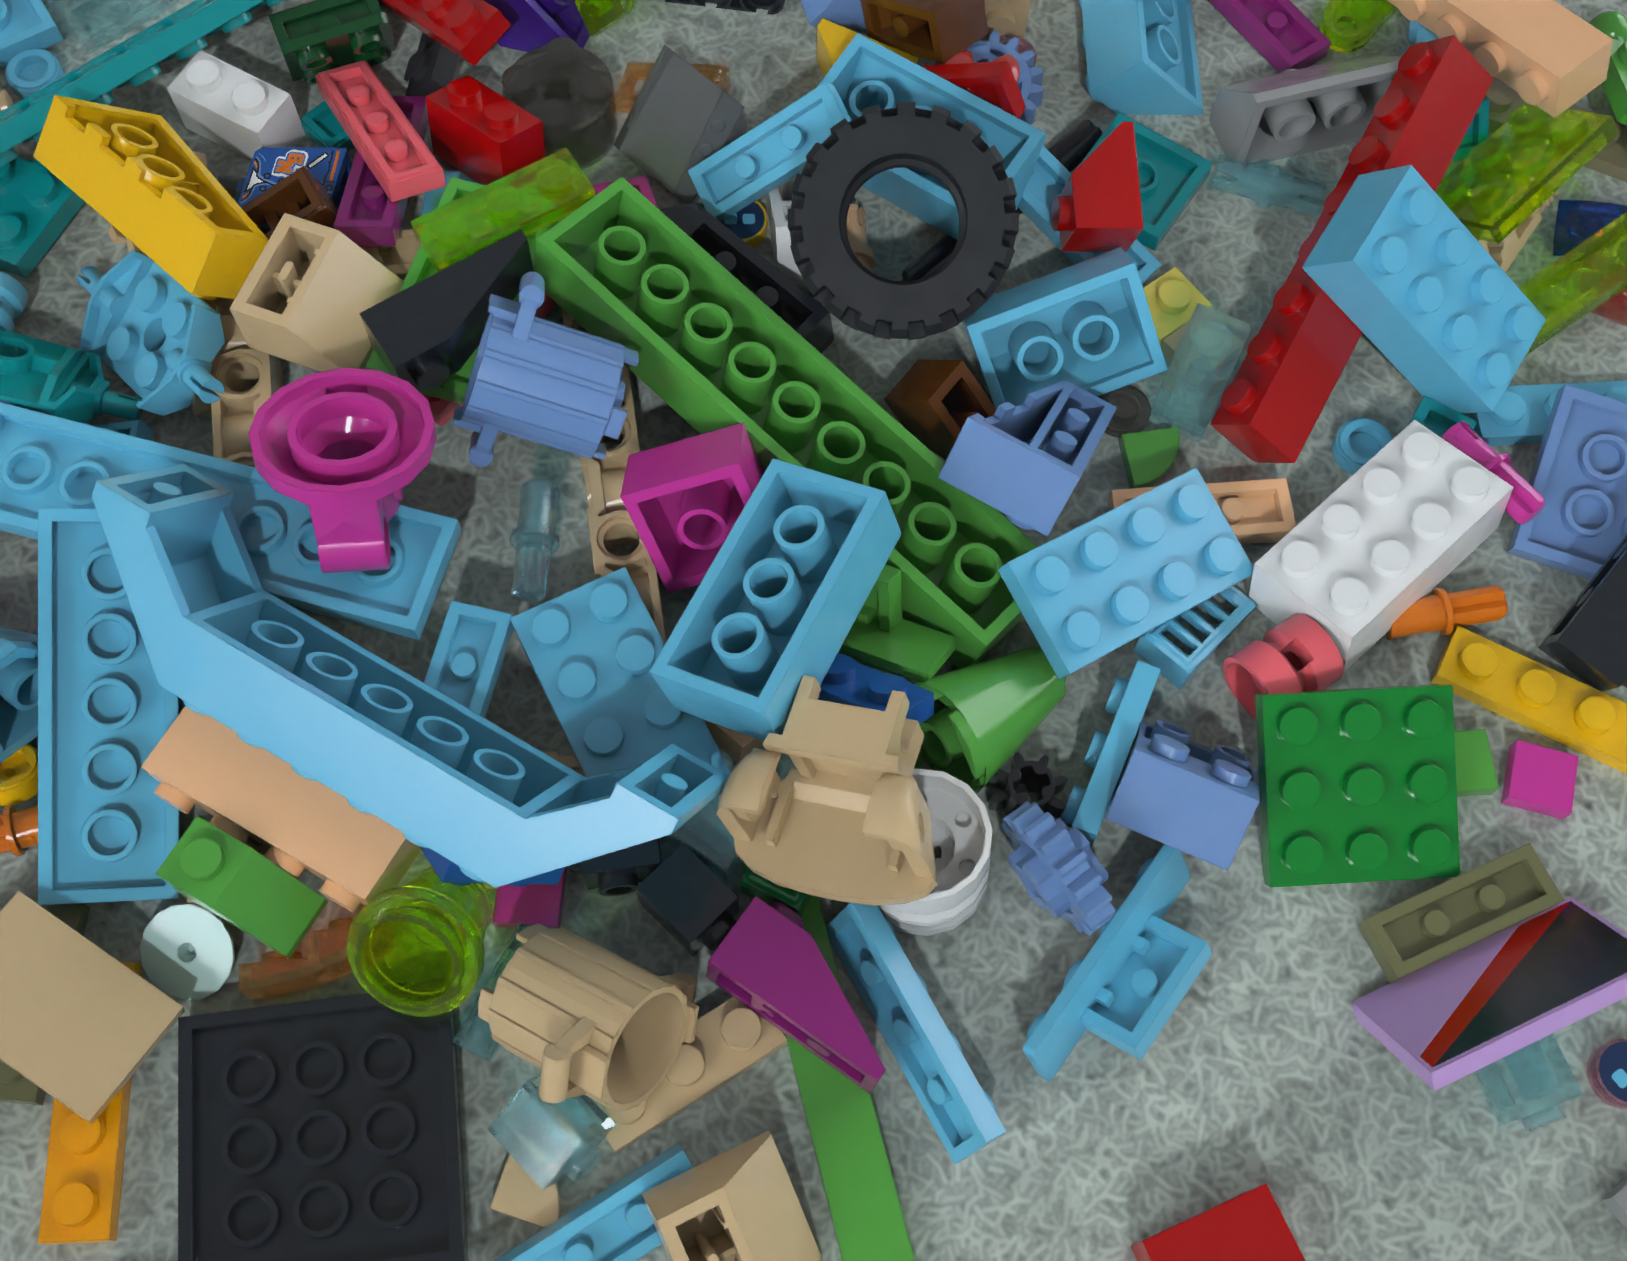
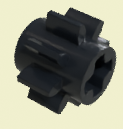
M1019 752L1014 753L1011 761V772L1007 773L999 769L990 779V783L994 787L1003 791L991 797L988 808L993 811L1003 809L1007 816L1026 801L1032 804L1033 802H1031L1027 793L1016 794L1018 785L1025 784L1028 792L1039 791L1040 794L1035 803L1038 804L1043 813L1049 812L1053 817L1060 818L1066 805L1062 800L1053 797V795L1058 794L1064 789L1067 778L1066 776L1054 777L1051 770L1047 767L1049 757L1046 755L1037 762L1024 761L1023 756Z

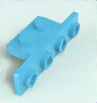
M1164 844L1155 858L1152 857L1145 861L1137 874L1135 887L1121 907L1115 908L1116 913L1113 915V918L1101 926L1100 937L1084 959L1076 961L1069 969L1064 980L1063 990L1047 1012L1039 1014L1032 1022L1027 1033L1023 1052L1037 1075L1047 1081H1051L1086 1030L1141 1061L1211 957L1212 953L1206 941L1162 920L1190 879V872L1182 851Z

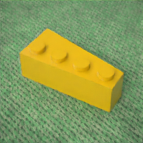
M54 95L33 157L174 278L190 294L210 301L216 300L218 297L235 299L269 240L167 121L157 114Z

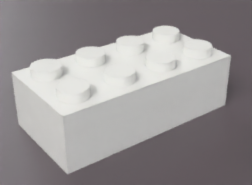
M1414 420L1254 564L1248 598L1257 604V609L1277 625L1295 613L1305 614L1318 622L1336 644L1343 660L1345 672L1390 630L1391 625L1404 611L1417 600L1426 596L1498 528L1514 487Z

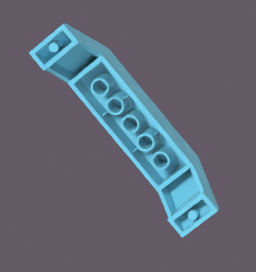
M183 463L98 480L95 483L92 499L159 686L181 698L190 710L208 715L234 730L245 743L264 748L289 763L298 775L309 780L319 781L342 795L358 811L373 814L402 831L404 837L411 843L420 847L430 848L457 864L460 870L473 880L486 882L497 888L670 835L717 797L729 776L672 743L645 763L584 777L263 590L230 509L234 492Z

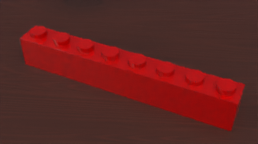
M1454 35L1412 45L1400 58L1398 70L1385 95L1375 105L1374 115L1360 142L1352 149L1348 165L1335 189L1326 198L1321 216L1310 236L1301 245L1298 259L1285 284L1275 294L1273 306L1259 333L1248 345L1247 355L1239 371L1221 397V405L1210 425L1248 458L1257 463L1296 462L1362 334V331L1302 269V266L1358 175L1406 165H1412L1429 186L1436 191L1493 81V77Z

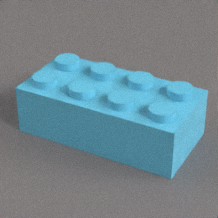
M1412 165L1358 175L1302 266V269L1423 397L1425 395L1459 413H1487L1494 411L1546 321V318Z
M772 459L649 671L674 709L763 742L769 733L783 734L803 675L816 677L819 685H821L902 534L886 492Z

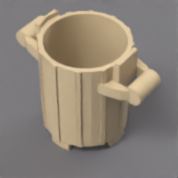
M538 923L528 926L517 933L516 940L524 945L515 951L514 956L506 965L501 976H499L495 991L485 986L481 988L478 1017L490 1023L492 1039L504 1046L506 1050L541 1069L538 1096L544 1102L554 1104L563 1102L565 1099L586 1095L617 1113L641 1105V1102L662 1084L663 1079L680 1053L679 1050L682 1042L685 1041L689 1044L694 1042L699 1006L694 1004L696 977L687 972L657 976L561 926L560 928L549 929Z

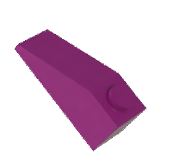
M755 896L708 960L706 978L871 1094L886 1069L812 935L803 929L805 926L804 921L784 904L773 901L769 906Z

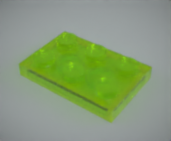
M1526 103L1512 112L1502 126L1484 142L1476 145L1470 151L1468 157L1446 177H1443L1435 192L1476 239L1499 244L1618 135L1613 117L1567 109L1556 118H1553L1538 106Z

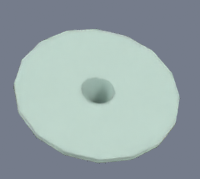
M194 904L172 905L157 913L144 929L140 944L142 967L151 983L163 993L187 1001L202 1000L219 991L230 977L235 960L233 938L225 923L214 913Z

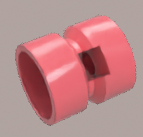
M1300 613L1291 615L1264 634L1263 641L1255 640L1226 658L1222 666L1224 679L1229 690L1254 720H1256L1255 694L1325 690L1339 681L1344 673L1342 657L1329 634L1318 622Z

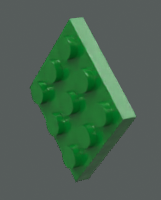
M1426 684L1255 694L1262 866L1265 885L1274 888L1444 878L1460 875L1453 685Z

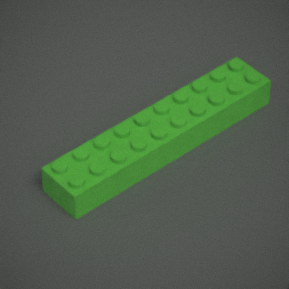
M623 177L617 179L536 239L534 272L539 273L544 278L545 293L590 334L620 343L625 348L637 351L639 354L637 367L626 363L624 365L700 434L744 422L764 471H766L772 459H777L886 492L902 533L885 564L901 570L902 618L953 636L955 638V651L948 660L958 669L979 663L1024 618L998 569L1007 562L1038 546L997 509L939 479L938 476L945 464Z

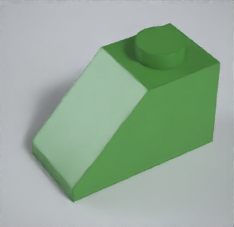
M196 816L155 873L182 895L290 959L328 903L324 897L256 850L199 816Z

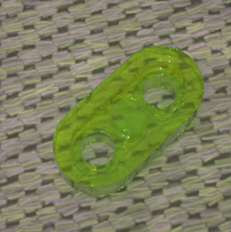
M1331 0L1323 11L1318 29L1332 42L1331 49L1344 53L1355 52L1362 49L1396 12L1397 7L1387 0H1377L1378 2H1374V0Z

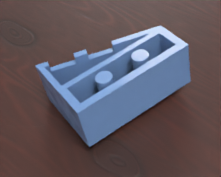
M1063 380L1029 393L1024 403L1015 407L1009 401L998 405L994 415L988 418H984L979 413L967 417L938 478L1006 514V517L1016 526L1025 530H1036L1048 537L1117 407L1067 380Z

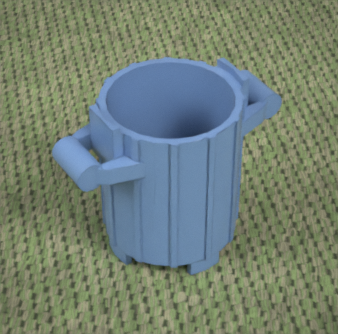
M527 272L521 277L518 302L490 294L488 306L490 314L475 356L463 406H456L454 410L452 425L474 431L470 438L468 457L470 462L477 467H485L492 462L494 442L498 431L591 459L593 456L604 460L606 447L604 443L600 442L602 436L605 435L618 439L627 415V410L620 409L626 387L625 381H622L624 377L622 368L624 363L637 367L639 362L638 352L625 348L620 343L536 317V310L542 306L545 298V281L537 272Z

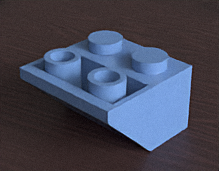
M1141 720L1109 802L1105 819L1228 871L1260 801L1258 769L1250 766L1251 759L1247 755L1234 748L1216 744L1214 750L1190 741L1191 733L1176 724L1157 720L1155 725H1151Z

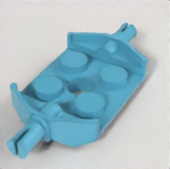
M134 249L104 275L97 267L91 265L85 266L80 270L87 278L77 275V282L91 294V298L87 305L79 350L100 355V358L143 399L137 402L136 406L138 408L165 416L188 408L195 394L207 404L214 403L221 398L214 391L223 394L224 386L210 374L213 368L211 364L225 344L220 314L203 299L185 290L182 285L146 254Z

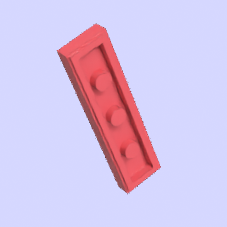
M367 60L319 72L315 75L319 93L391 202L446 186L443 168Z

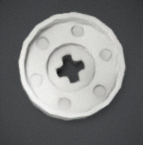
M917 768L913 770L912 777H914L930 810L937 886L925 898L906 904L877 906L881 913L889 919L895 930L901 933L930 936L953 930L971 917L977 910L987 893L993 829L985 804L968 784L943 771Z

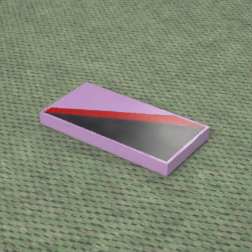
M1569 897L1550 909L1352 1001L1353 1012L1360 1025L1432 1090L1437 1091L1626 998L1627 934L1574 898Z

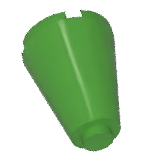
M1031 647L934 676L929 681L911 683L934 692V715L920 724L924 738L915 769H920L926 761L932 770L948 773L968 784L977 794L1063 700L1066 693V677L1059 680L1044 652L1041 649Z

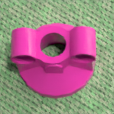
M340 368L313 373L279 388L258 408L248 433L257 472L276 492L309 506L317 541L320 567L324 574L389 569L391 554L388 521L398 512L400 502L404 499V486L410 484L430 462L437 439L435 422L428 400L408 381L380 370Z

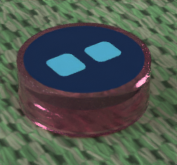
M1616 1039L1599 1046L1593 1051L1587 1063V1078L1594 1093L1604 1103L1618 1109H1627V1039Z

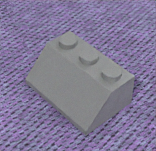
M1375 53L1350 58L1339 57L1324 64L1303 69H1287L1277 75L1251 81L1239 80L1228 86L1220 87L1209 121L1232 171L1360 141L1374 115L1375 105L1385 95L1398 70V63L1401 57Z

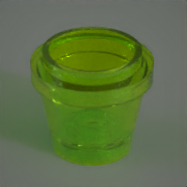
M429 867L403 886L386 889L372 897L354 918L347 937L349 963L361 986L381 1004L394 1011L411 1016H436L447 1013L462 1004L479 981L485 964L484 941L493 917V903L487 888L483 883L459 886L441 882L434 869Z

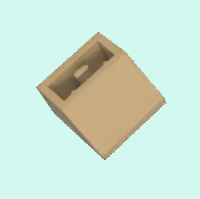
M284 213L229 309L249 348L320 372L340 368L365 369L374 348L371 345L359 313L399 293L404 281L339 230Z
M769 1131L641 1193L669 1261H821L822 1259L772 1134Z

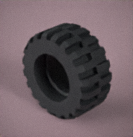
M897 101V108L881 110L878 104L862 109V116L850 122L844 118L830 128L831 135L822 144L816 142L806 156L807 163L802 173H797L791 190L793 198L791 209H788V229L791 238L790 248L803 281L817 301L843 324L856 331L859 330L877 338L888 340L922 339L933 334L943 333L957 326L973 315L991 297L1000 285L1015 252L1014 244L1016 235L1019 232V213H1016L1015 205L1017 192L1013 178H1008L1002 166L1004 162L1003 157L995 145L989 147L980 137L982 131L968 120L964 124L950 117L951 111L935 105L931 111L915 108L916 102ZM893 168H914L937 178L952 195L959 215L958 239L949 258L933 273L912 281L888 280L869 271L853 253L847 237V215L855 194L870 178L880 172Z

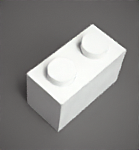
M202 50L198 51L167 87L185 128L251 161L255 151L262 147H295L305 135L301 120L289 93Z

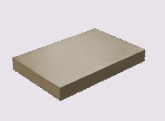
M18 891L0 911V1060L92 1125L185 1010L182 1005Z

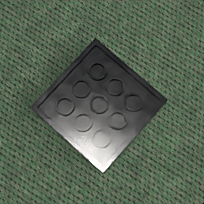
M449 983L178 1017V1261H469L453 987Z

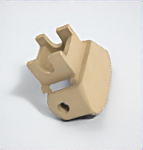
M803 675L783 734L769 733L762 744L765 750L753 748L752 752L745 755L733 768L720 792L716 814L734 838L736 854L754 873L776 885L813 896L872 906L906 904L927 897L937 886L931 815L914 777H912L924 734L917 720L906 719L910 705L906 693L892 690L885 711L818 700L821 687L816 677ZM781 753L788 754L796 769H790L785 779H781L776 772Z

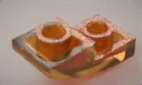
M363 918L332 920L328 923V929L307 931V958H302V953L299 951H294L290 959L277 951H269L261 955V962L239 964L238 991L253 1002L258 1003L288 998L328 986L352 975L386 953L387 938L376 925H369V921Z

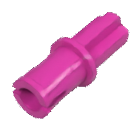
M1465 420L1461 423H1456L1443 434L1441 438L1514 487L1505 511L1517 523L1525 524L1541 512L1545 506L1544 497L1509 465L1512 458L1507 453H1497L1480 438Z

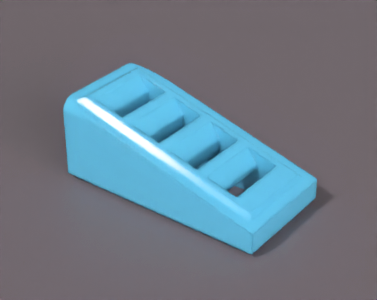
M1231 586L1218 593L1236 607L1230 615L1211 599L1198 604L1221 623L1217 628L1191 608L1141 635L1133 652L1149 665L1160 668V674L1181 690L1256 608L1257 604L1235 586ZM1181 617L1184 618L1207 638L1203 642L1200 641L1177 621ZM1169 631L1189 647L1193 653L1188 656L1164 635Z

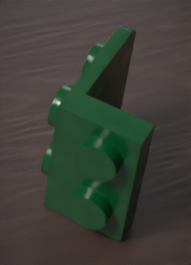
M317 0L268 15L293 82L304 79L307 85L317 84L315 75L319 72L367 60L369 65L374 67L388 59L386 53L395 50L389 16L387 12L381 11L378 0Z

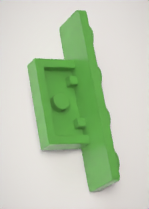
M885 565L838 652L916 681L925 682L931 680L955 651V638L940 631L902 619L901 570Z

